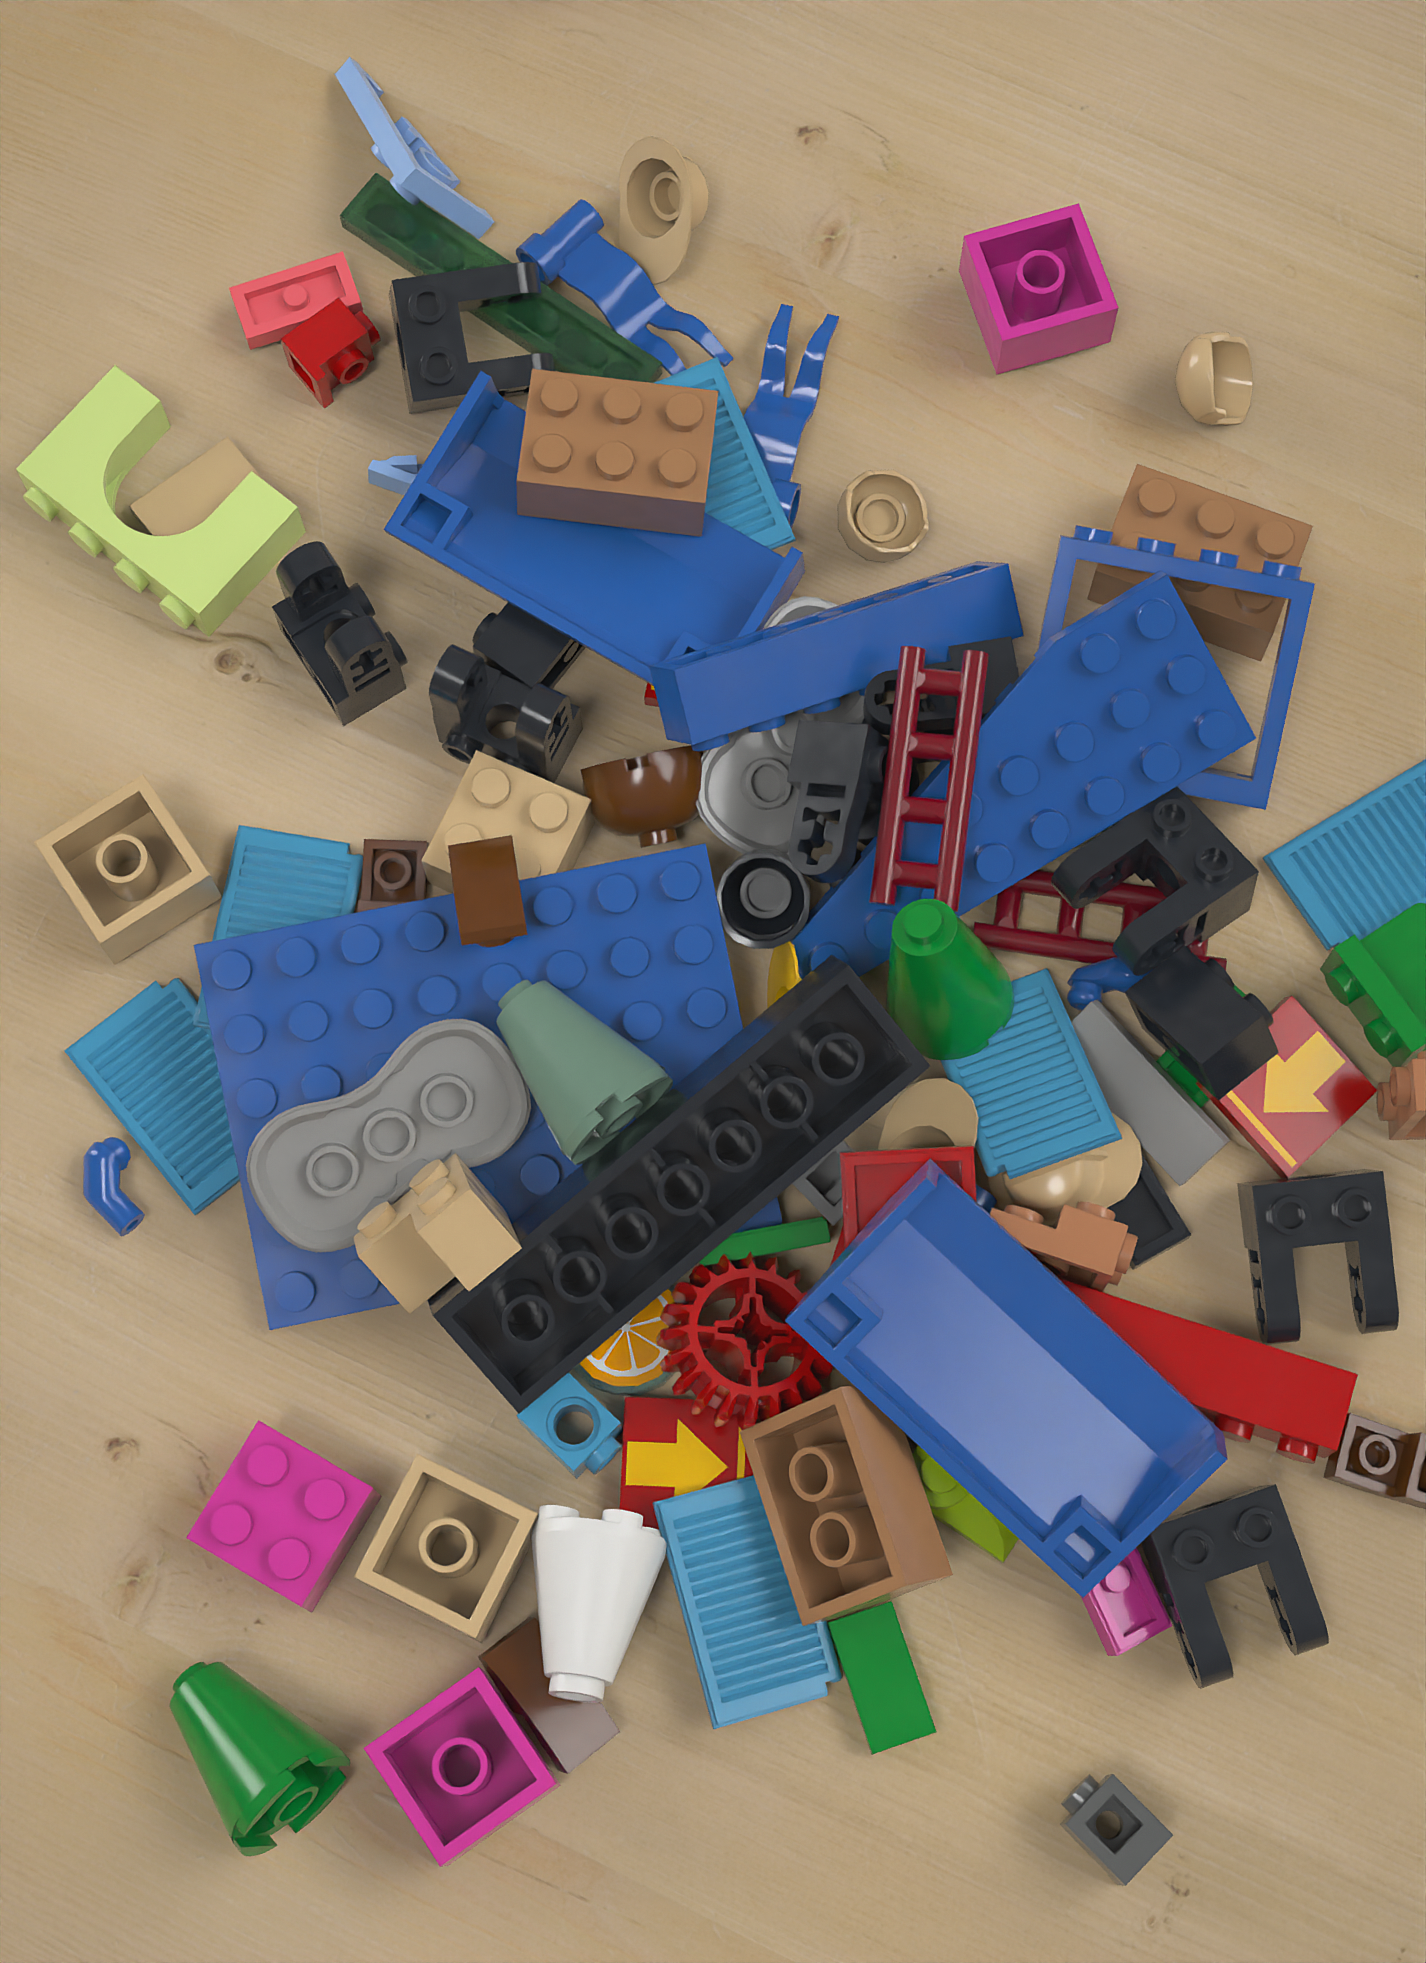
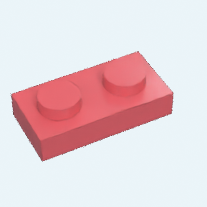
M343 251L229 287L250 350L280 341V338L338 297L353 315L358 311L363 312L362 303Z

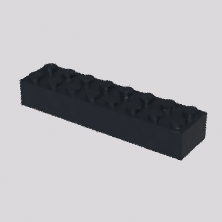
M830 955L513 1222L512 1227L522 1249L472 1290L468 1291L454 1277L427 1300L432 1316L520 1414L930 1067L929 1063L852 968L834 955Z

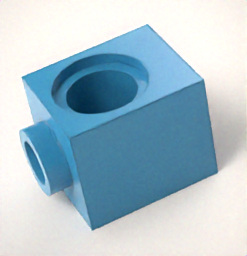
M569 1372L525 1410L516 1415L520 1424L576 1479L587 1468L596 1475L615 1457L622 1447L615 1440L623 1432L621 1423ZM582 1412L588 1415L594 1423L590 1437L576 1445L564 1443L557 1437L556 1431L559 1421L568 1413Z

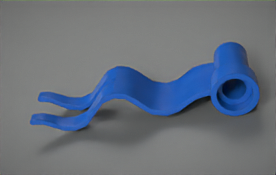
M579 199L541 235L533 233L516 249L519 262L537 263L540 283L542 285L548 286L559 277L568 286L584 294L602 312L614 333L627 347L636 353L653 358L671 376L687 369L674 349L664 339L652 334L646 327L648 324L658 329L678 331L699 344L712 358L718 357L723 367H726L734 359L702 321L691 314L676 311L668 305L658 294L652 282L637 262L624 251L608 243L597 233L604 227V223L596 209L587 201Z
M781 304L768 335L758 391L755 399L747 407L743 418L792 529L799 507L801 484L791 482V477L802 432L806 423L811 419L816 407L826 352L837 327L839 316L827 314L823 323L813 334L804 352L792 393L787 398L784 397L786 351L793 306Z

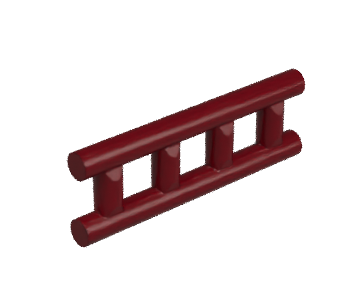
M901 646L869 903L895 906L897 886L934 889V899L944 902L954 912H958L989 654L975 650L963 651L961 671L925 669L926 649L916 646ZM921 694L958 697L953 735L916 732ZM913 758L950 761L946 799L908 796ZM905 822L942 825L938 864L901 860Z
M1036 870L997 894L993 924L974 922L973 933L988 949L1087 964H1094L1117 957L1112 951L1114 942L1081 937L1085 906L1074 909L1051 885V878L1054 872ZM1121 882L1091 903L1123 908L1121 933L1131 922L1165 900L1166 897L1156 887ZM1023 893L1060 899L1056 933L1018 928ZM1209 938L1202 943L1195 940L1186 946L1203 962L1213 958L1226 971V958L1207 956Z

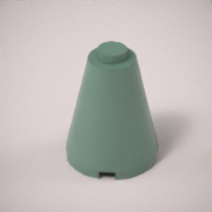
M529 980L521 981L512 987L498 1003L502 1011L496 1020V1024L562 1154L566 1155L575 1165L585 1163L620 1133L619 1130L626 1126L634 1117L637 1119L667 1094L673 1085V1080L665 1072V1067L545 980L533 985Z

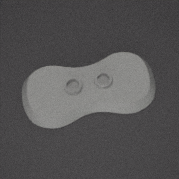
M803 596L791 599L770 616L763 629L838 605L816 597ZM855 691L840 696L841 705L835 709L815 714H805L804 709L786 714L784 715L786 723L775 729L749 732L748 727L728 733L729 743L706 750L701 758V790L699 791L696 805L701 818L708 828L724 843L742 854L754 849H775L789 855V842L800 790L788 783L787 778L799 720L862 724L864 719V696L859 695V692ZM818 816L816 821L824 825L826 819Z
M446 1019L428 1024L404 1040L380 1071L359 1088L341 1097L299 1105L278 1114L270 1120L255 1137L247 1156V1180L252 1195L273 1228L288 1242L300 1249L312 1252H333L355 1245L353 1237L360 1232L357 1226L363 1217L377 1205L383 1202L393 1205L412 1189L409 1186L412 1178L430 1162L440 1159L444 1163L456 1153L467 1167L471 1168L490 1162L505 1153L517 1141L528 1123L531 1103L527 1083L507 1046L491 1030L480 1023L466 1019Z

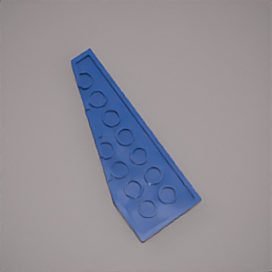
M1163 571L1157 572L1051 636L1035 653L1036 659L1014 684L1009 683L994 700L996 702L994 707L981 720L958 912H955L959 917L1120 821L1131 812H1135L1256 739L1170 578ZM942 760L911 796L946 799L950 761ZM905 822L901 860L938 864L942 825ZM876 836L860 853V860L835 888L831 886L810 910L805 926L791 940L795 948L801 979L806 977L830 955H834L848 964L858 977L887 961L890 957L892 925L899 911L911 902L920 899H934V889L897 886L895 906L869 903L877 844Z

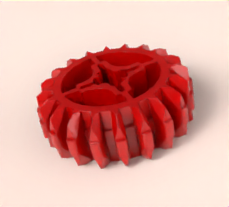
M751 1251L746 1258L738 1260L736 1268L725 1254L720 1257L719 1263L712 1264V1271L702 1264L698 1265L689 1275L690 1283L678 1282L673 1289L671 1296L675 1303L666 1304L661 1311L660 1319L668 1327L659 1332L656 1343L657 1346L671 1351L660 1362L661 1371L681 1373V1376L672 1386L673 1395H683L691 1390L697 1396L690 1407L692 1414H700L707 1405L715 1408L714 1424L716 1427H723L730 1416L736 1414L738 1425L742 1431L753 1427L757 1417L762 1422L803 1404V1400L810 1401L818 1397L822 1392V1386L818 1380L826 1379L832 1372L833 1365L785 1321L787 1315L810 1289L801 1293L796 1288L801 1279L800 1270L791 1271L786 1278L777 1275L776 1273L779 1268L777 1257L769 1258L762 1269L756 1268ZM735 1298V1306L729 1314V1320H715L712 1326H698L700 1311L719 1300ZM764 1306L772 1310L783 1323L776 1322L770 1318L764 1310ZM741 1329L742 1333L746 1334V1340L736 1337ZM747 1344L757 1346L752 1354L747 1349ZM781 1357H794L789 1377L776 1384L758 1387V1377L764 1370V1363H777ZM707 1359L722 1364L729 1373L730 1380L715 1370Z

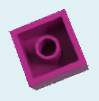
M1079 203L964 235L959 273L996 375L1111 341L1119 308Z
M258 1420L186 1538L312 1613L382 1496L373 1487Z
M480 1667L364 1747L367 1755L440 1867L449 1866L561 1786L487 1673Z

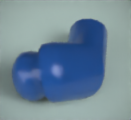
M1118 957L1077 968L1067 981L1068 985L1071 986L1067 1000L1071 1007L1082 1011L1091 1001L1098 999L1102 1004V993L1112 991L1125 993V991L1148 973L1135 976Z
M109 1137L102 1143L94 1142L84 1155L83 1194L90 1205L120 1236H125L141 1223L145 1214L120 1189V1171L128 1166V1161L131 1159L130 1150L121 1139Z

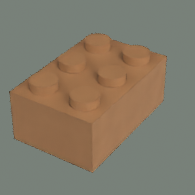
M532 369L517 474V515L702 537L718 391Z
M1137 464L1111 529V532H1113L1111 544L1136 549L1138 537L1175 543L1174 556L1199 560L1201 549L1239 555L1237 568L1262 572L1264 560L1298 567L1313 526ZM1098 563L1087 599L1104 605L1155 573ZM1168 576L1204 642L1260 662L1262 661L1286 598Z
M854 1385L834 1389L762 1421L753 1427L740 1431L803 1626L858 1613L953 1575L905 1432Z

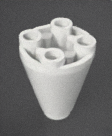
M543 1505L539 1507L538 1520L534 1524L531 1540L544 1675L551 1678L548 1693L552 1696L580 1702H602L605 1686H610L614 1682L665 1559L667 1547L666 1541L661 1537L660 1530L642 1526L643 1516L638 1513L607 1509L603 1511L602 1520L580 1518L579 1511L569 1507L558 1505Z

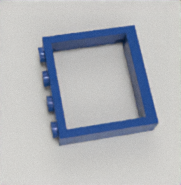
M1076 525L1074 537L1060 535L1037 651L1051 636L1062 630L1076 559L1155 574L1163 571L1171 577L1289 599L1251 776L1206 768L1178 785L1186 795L1266 810L1315 583L1300 580L1302 567L1264 560L1262 572L1237 568L1239 555L1201 549L1199 560L1174 556L1175 543L1138 537L1135 549L1111 544L1113 532Z

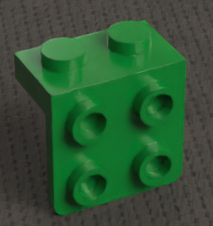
M1416 903L1360 941L1354 934L1334 947L1320 968L1332 994L1340 1003L1348 1006L1363 1026L1364 1034L1370 1045L1380 1056L1386 1058L1392 1067H1403L1412 1059H1416L1418 1053L1426 1051V904Z

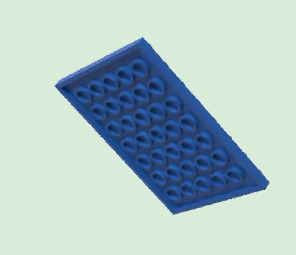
M706 843L519 880L528 935L514 937L512 941L496 947H482L476 943L462 946L454 893L194 945L269 1330L400 1304L358 1257L355 1245L333 1252H312L300 1249L281 1236L260 1210L247 1180L246 1161L249 1148L257 1134L278 1114L299 1105L341 1097L354 1091L380 1071L404 1040L421 1027L446 1019H466L478 1022L491 1030L507 1046L496 1024V1020L502 1011L498 1003L512 987L524 980H529L532 985L544 980L549 982L665 1067V1072L673 1080L671 1089L743 1030ZM530 1089L531 1110L528 1123L517 1141L496 1159L469 1168L504 1208L511 1224L582 1165H575L566 1155L562 1154ZM634 1117L626 1126L619 1130V1132L623 1131L634 1120H636V1118ZM775 1197L734 1233L783 1224L778 1198Z

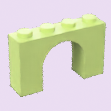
M115 365L16 468L27 490L23 498L45 520L51 522L57 516L71 528L68 531L69 536L89 555L96 557L102 552L115 562L114 571L133 590L141 593L145 588H148L162 600L159 603L160 608L177 625L187 629L193 624L210 637L304 535L306 531L299 509L251 471L205 521L186 532L170 536H153L135 531L121 522L115 514L116 495L121 482L171 426L161 401Z

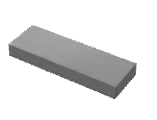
M1098 999L1091 1001L1071 1021L1111 1113H1114L1130 1125L1140 1145L1179 1186H1182L1230 1141L1221 1129Z

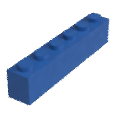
M976 561L650 665L649 669L667 740L689 744L692 746L693 751H704L729 743L728 733L748 727L749 732L775 729L786 723L784 716L786 714L804 709L805 714L821 713L839 707L841 705L840 696L858 691L859 695L864 696L866 687L872 678L882 672L898 669L901 646H916L926 649L924 665L946 662L948 646L1010 636L1013 640L1024 635L1009 564Z

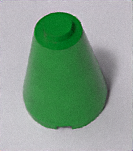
M920 899L911 902L899 911L892 925L886 1012L921 1055L929 1059L954 1060L980 1052L989 1045L988 1039L1001 1025L1004 1029L1011 1019L1014 1007V992L1010 977L1003 964L947 904L936 899Z
M198 1662L186 1669L174 1682L173 1691L175 1693L171 1698L169 1707L233 1844L244 1856L260 1855L278 1846L270 1835L279 1831L287 1824L295 1833L299 1832L328 1806L342 1788L347 1777L339 1767L350 1766V1759L337 1745L223 1662H214L208 1665L205 1662Z

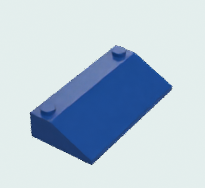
M480 371L384 528L385 532L652 686L654 685L649 669L650 665L763 630L770 616L780 606L787 603L805 573L803 552L791 547L786 557H783L707 513L704 514L702 537L517 515V474L526 411L505 400L498 393L492 377Z
M931 1159L885 1203L785 1319L798 1334L1082 1598L1228 1460L1224 1433Z

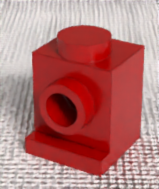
M339 297L280 338L288 366L324 409L334 402L331 393L332 389L339 384H349L355 381L365 372L369 363L374 360L372 347L381 341L380 335L370 319L362 311H358L353 315Z

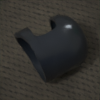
M754 849L739 856L723 873L716 891L723 929L736 942L753 949H772L791 941L805 926L809 916L810 883L807 876L793 866L789 855L775 849Z

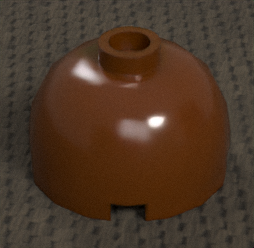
M690 745L651 752L645 756L627 760L623 758L581 769L584 795L592 800V815L604 829L616 836H638L641 848L678 840L675 828L695 820L699 814L696 802L701 790V758L703 752L693 751Z

